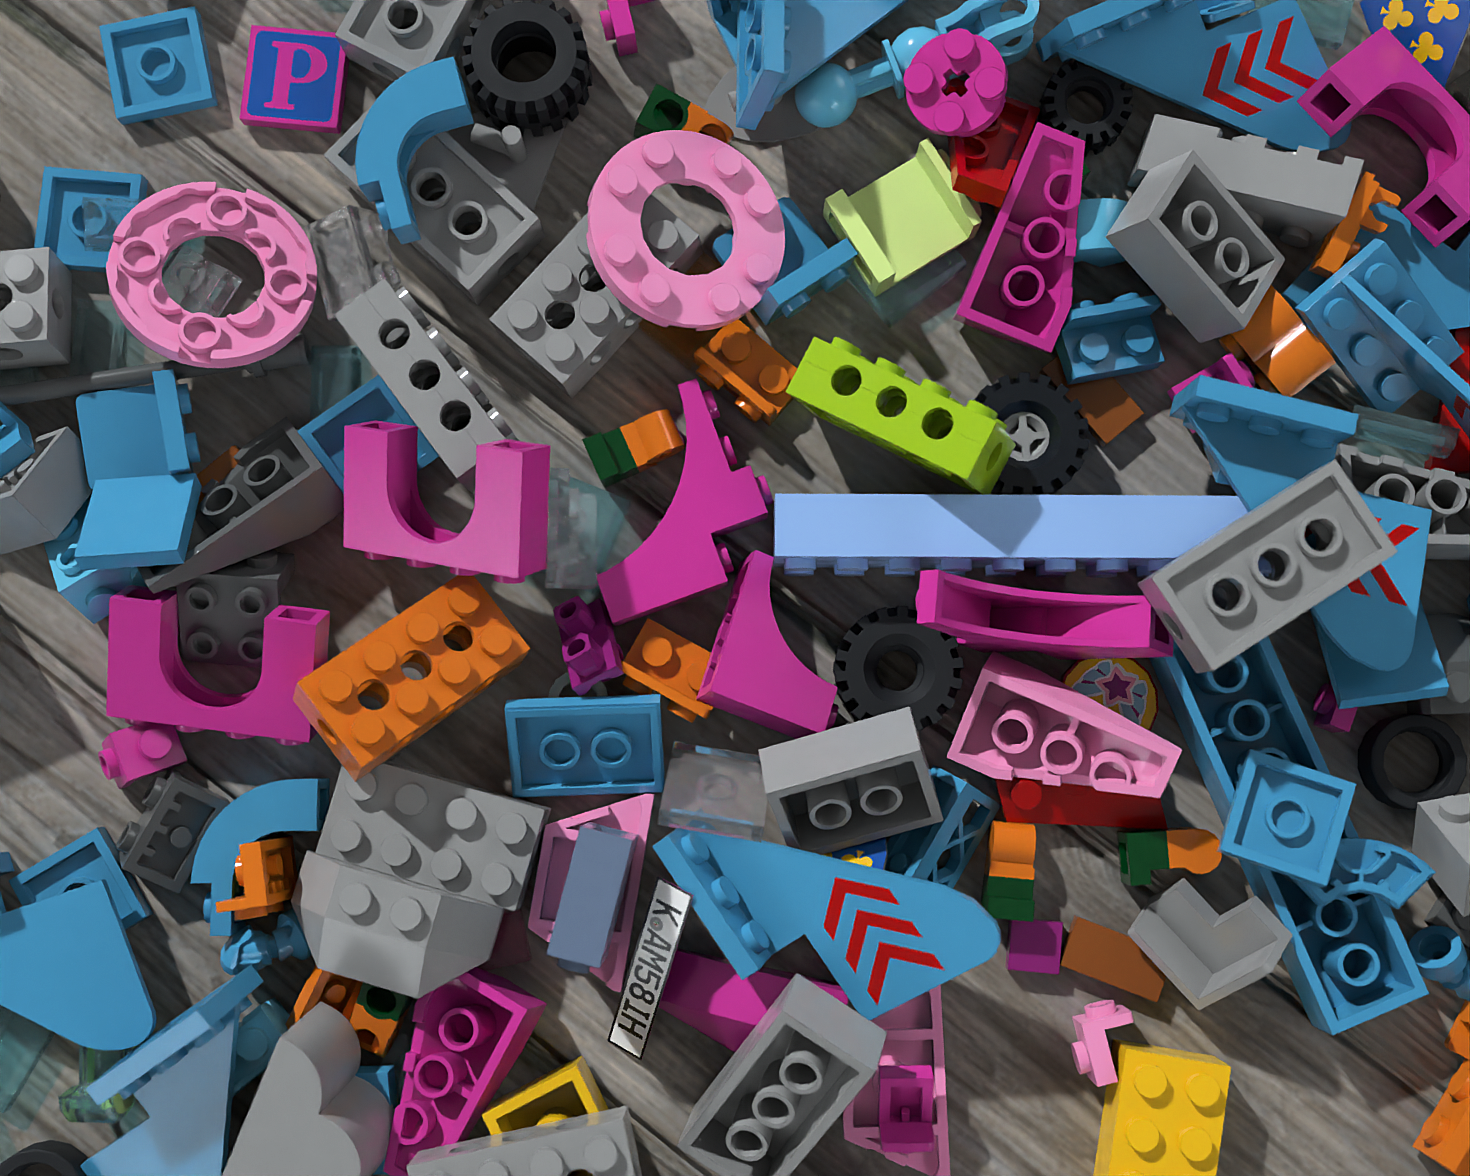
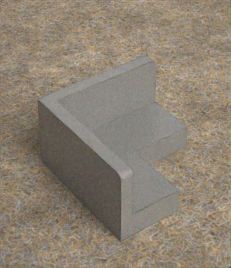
M68 426L38 436L33 441L36 452L0 478V555L57 539L93 490L90 488L87 479L82 441Z
M1185 878L1180 879L1152 896L1128 930L1130 938L1198 1011L1270 974L1293 936L1257 896L1250 898L1220 916Z

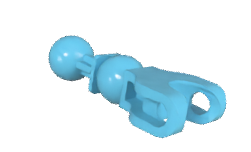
M968 0L954 12L936 19L935 30L925 26L908 28L897 36L892 45H890L888 39L881 41L882 58L848 71L838 64L826 62L796 84V107L801 116L810 124L817 127L830 128L843 123L850 117L859 98L893 86L897 98L901 99L904 97V88L906 89L903 77L915 54L931 39L941 34L949 33L953 29H966L972 34L987 39L999 51L1006 66L1020 61L1029 53L1032 47L1034 35L1032 28L1038 17L1039 0H1017L1026 6L1024 14L1016 10L1000 13L1002 5L1008 0ZM1018 36L1021 37L1020 42L1015 46H1005L1010 40ZM952 74L951 76H949V79H953L958 76Z

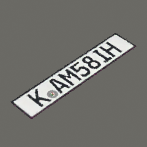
M659 876L655 882L607 1040L639 1060H642L693 899L692 894Z

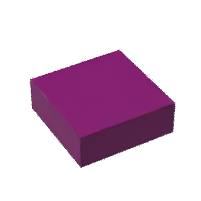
M1034 919L1033 922L1009 920L1005 968L1008 970L1059 975L1063 922Z

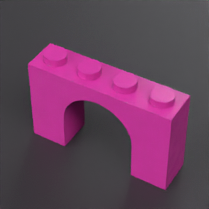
M1383 26L1331 66L1297 100V103L1330 137L1334 136L1354 118L1370 114L1390 120L1402 128L1415 141L1427 163L1428 182L1424 190L1405 206L1401 212L1436 248L1470 220V115L1400 41Z
M376 420L344 426V548L364 551V557L372 560H389L395 557L406 558V564L411 567L429 568L435 567L437 564L450 566L449 572L455 575L471 576L478 575L481 572L494 574V581L506 584L522 583L525 581V576L546 569L550 445L509 439L476 445L474 509L469 523L458 534L446 530L437 524L426 511L419 496L417 486L418 426Z
M128 585L109 598L106 716L125 718L127 724L148 726L152 722L175 725V729L189 733L200 732L205 729L224 731L226 736L234 739H249L255 736L275 738L277 743L287 746L301 745L305 742L309 743L318 733L293 701V695L299 680L327 662L330 611L281 604L264 618L262 670L257 687L245 693L224 694L210 690L197 682L187 671L181 660L178 649L179 614L177 591L162 590L153 593L148 587Z

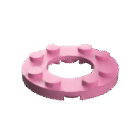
M666 130L642 136L621 148L609 160L598 176L589 195L587 206H589L588 232L586 239L591 259L598 274L608 289L622 304L654 324L666 328L669 325L696 328V331H707L728 325L740 319L761 301L766 289L774 284L779 274L785 250V228L775 194L765 177L749 159L730 145L716 138L683 130ZM670 183H678L683 186L695 185L704 188L708 194L711 193L722 202L729 214L728 218L732 220L734 232L731 255L722 267L708 274L685 275L667 268L653 256L643 239L640 222L644 202L653 191Z
M193 182L173 186L141 201L117 226L113 234V243L109 252L108 262H106L111 300L118 316L127 329L145 346L156 353L176 362L195 367H238L273 355L292 341L302 330L311 314L316 297L317 264L315 254L307 235L299 223L280 205L258 192L247 189L246 193L217 188L216 182ZM201 236L225 237L243 244L256 255L264 270L265 285L258 299L243 312L234 315L229 314L225 318L213 317L201 312L191 313L184 310L169 297L162 283V268L169 254L183 242Z

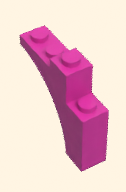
M697 378L678 384L679 396L686 419L687 444L680 483L671 505L661 522L638 549L612 568L595 575L612 623L616 627L727 587L726 573L734 571L725 543L715 545L713 539L766 520L768 516L766 506L773 504V498L764 475L755 478L751 465L731 472L729 466L737 464L734 450L727 435L721 438L718 437L712 421L720 417L718 407L711 389L702 392Z
M941 570L920 571L919 590L915 600L917 624L955 636L959 645L983 653L993 651H1038L1060 660L1173 657L1174 639L1145 595L1116 596L1046 592L985 583Z

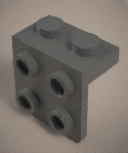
M273 548L176 585L181 652L183 657L192 662L262 668L264 618L281 604V593L295 572L294 554L277 552Z

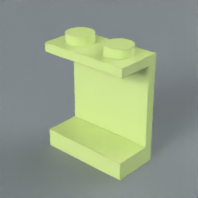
M929 138L919 143L916 157L849 197L843 189L825 198L823 216L839 242L847 237L858 252L853 264L874 297L974 238L982 223L980 218L982 211L979 203L967 195L952 190L949 156L943 149L936 150Z

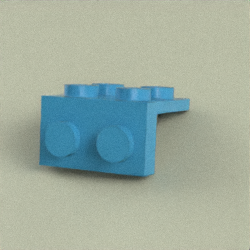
M782 197L777 200L785 228V250L782 265L774 284L766 289L761 301L753 307L766 326L783 315L787 319L793 317L808 306L812 301L810 297L824 289L826 293H829L843 284L850 277L848 268L858 255V252L847 237L828 249L794 201L788 197ZM733 228L716 238L712 246V252L722 266L731 255Z
M173 369L153 371V385L84 393L77 397L75 404L88 484L92 490L95 480L194 473L192 463L201 462L196 432L187 433L184 414L193 413L188 383H178Z

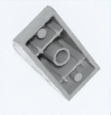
M320 1001L279 1037L222 1176H372L385 1160L395 1111L393 1105H389L386 1098L376 1087L355 1076L361 1059L359 1040L351 1023L338 1010Z

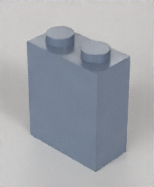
M592 822L580 826L546 954L559 958L557 966L578 973H588L590 967L600 968L608 956L639 837L638 834Z

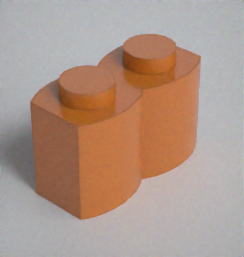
M1272 285L1268 288L1245 329L1224 335L1219 339L1220 344L1227 353H1232L1237 361L1245 359L1257 373L1253 376L1257 389L1288 397H1293L1336 363L1325 346L1302 322L1293 308Z

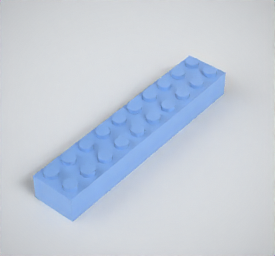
M775 494L773 507V567H784L785 576H812L816 568H834L835 576L844 577L864 576V571L868 570V568H885V576L890 577L915 576V571H919L920 568H935V570H941L960 577L965 576V571H972V568H985V576L1013 577L1016 576V572L1024 571V569H1036V577L1046 578L1065 577L1066 572H1073L1076 569H1086V577L1108 578L1116 577L1117 572L1136 569L1137 577L1146 578L1239 519L1248 511L1238 496ZM1260 556L1258 560L1259 571L1263 577H1269V573H1272L1271 565L1264 557Z

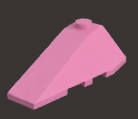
M993 651L982 668L946 758L995 779L1012 780L1013 777L1043 780V784L1060 786L1061 783L1093 786L1097 791L1161 798L1182 749L1046 673Z

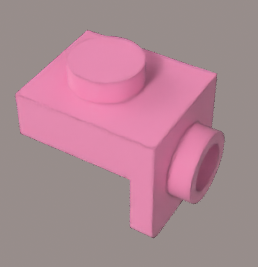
M1102 1000L1084 1006V1014L1072 1016L1078 1042L1071 1043L1076 1068L1079 1074L1086 1073L1087 1077L1097 1087L1118 1082L1105 1030L1133 1023L1132 1012L1123 1005L1115 1006L1114 1000Z

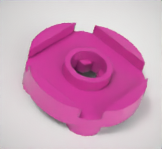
M962 28L953 29L949 33L941 34L923 45L913 57L903 77L906 87V100L911 112L923 127L931 133L940 136H959L962 138L982 132L998 118L1006 101L1008 70L999 51L984 37L972 34ZM963 73L970 76L964 83L968 91L963 96L959 97L955 92L950 93L948 96L944 94V89L948 86L947 79L952 74L960 76Z

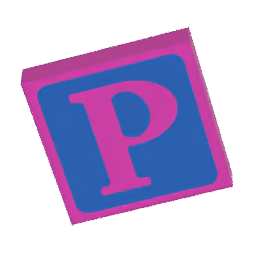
M251 25L239 118L241 122L249 126L341 134L349 59L335 36L336 33Z

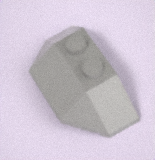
M310 850L306 851L291 899L318 969L417 999L490 960L505 910L502 907L315 854L314 851Z

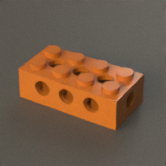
M457 575L299 680L295 687L293 701L356 782L519 667L531 648L474 575ZM444 640L458 642L464 651L450 649ZM401 669H416L421 673L423 679L412 680L405 676ZM363 696L373 697L379 701L382 708L378 710L367 709L360 704L358 698Z

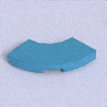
M1341 838L1327 886L1319 887L1293 877L1290 878L1318 906L1323 907L1341 895L1362 892L1375 895L1390 907L1399 909L1436 872L1414 854L1390 843L1364 838Z

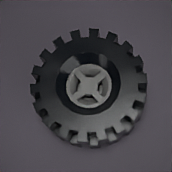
M1021 372L1012 379H1009L1008 375L998 378L993 385L989 386L988 384L974 399V401L998 413L996 419L1007 425L1005 432L1017 446L1021 447V452L1019 448L1014 447L990 495H1053L1080 470L1084 462L1082 456L1088 451L1090 439H1084V433L1089 429L1087 418L1080 419L1078 412L1083 407L1077 398L1071 402L1065 396L1069 389L1062 383L1055 388L1049 384L1051 377L1040 374L1036 380L1030 379V372Z

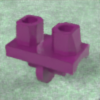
M575 596L554 608V617L560 632L561 649L564 662L567 664L571 687L579 696L587 693L598 681L607 682L624 674L621 660H624L623 652L620 645L616 643L606 604L600 598L586 604L579 596Z

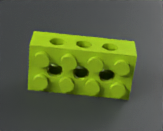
M814 336L786 390L787 394L813 415L975 494L990 495L1016 446L1014 441L1005 432L1007 425L996 419L998 413L974 400H969L965 407L950 397L951 391L929 379L923 378L921 384L918 385L912 379L904 376L906 371L886 359L878 357L874 364L869 359L860 355L862 351L858 347L843 339L834 337L830 344Z

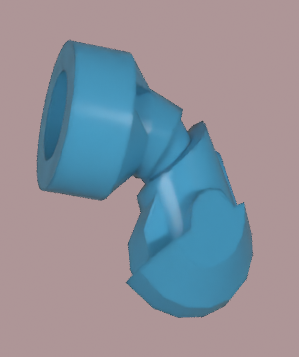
M294 908L278 916L276 929L272 931L271 936L262 931H254L251 925L243 927L237 934L233 935L221 949L220 965L223 970L229 975H237L252 965L258 972L265 966L272 965L273 958H279L280 961H283L292 956L303 961L311 957L312 953Z
M1429 926L1418 931L1411 938L1408 947L1421 976L1441 983L1443 987L1454 990L1459 998L1470 1001V960H1467V952L1460 936L1453 929L1445 926Z

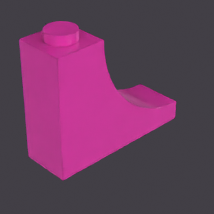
M755 550L740 562L696 700L796 739L832 728L838 713V705L833 703L838 687L826 682L810 671L786 644L775 621L770 598V576L774 557Z

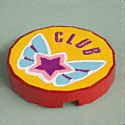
M1134 658L1079 659L1061 676L1060 682L1139 726L1149 731L1152 729L1159 710L1158 690L1150 673Z

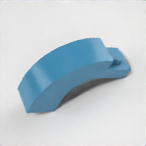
M454 57L422 65L398 78L377 98L370 108L359 133L355 158L358 186L369 202L375 201L384 231L391 229L401 245L421 240L407 184L408 169L414 154L424 142L439 133L475 124L463 78Z
M330 778L289 779L258 786L233 800L213 820L199 844L191 875V883H211V892L206 894L203 908L205 922L210 923V936H232L246 926V919L235 920L234 911L221 913L216 911V902L245 895L244 886L241 887L235 874V860L240 855L239 844L267 840L283 831L322 830L329 809Z

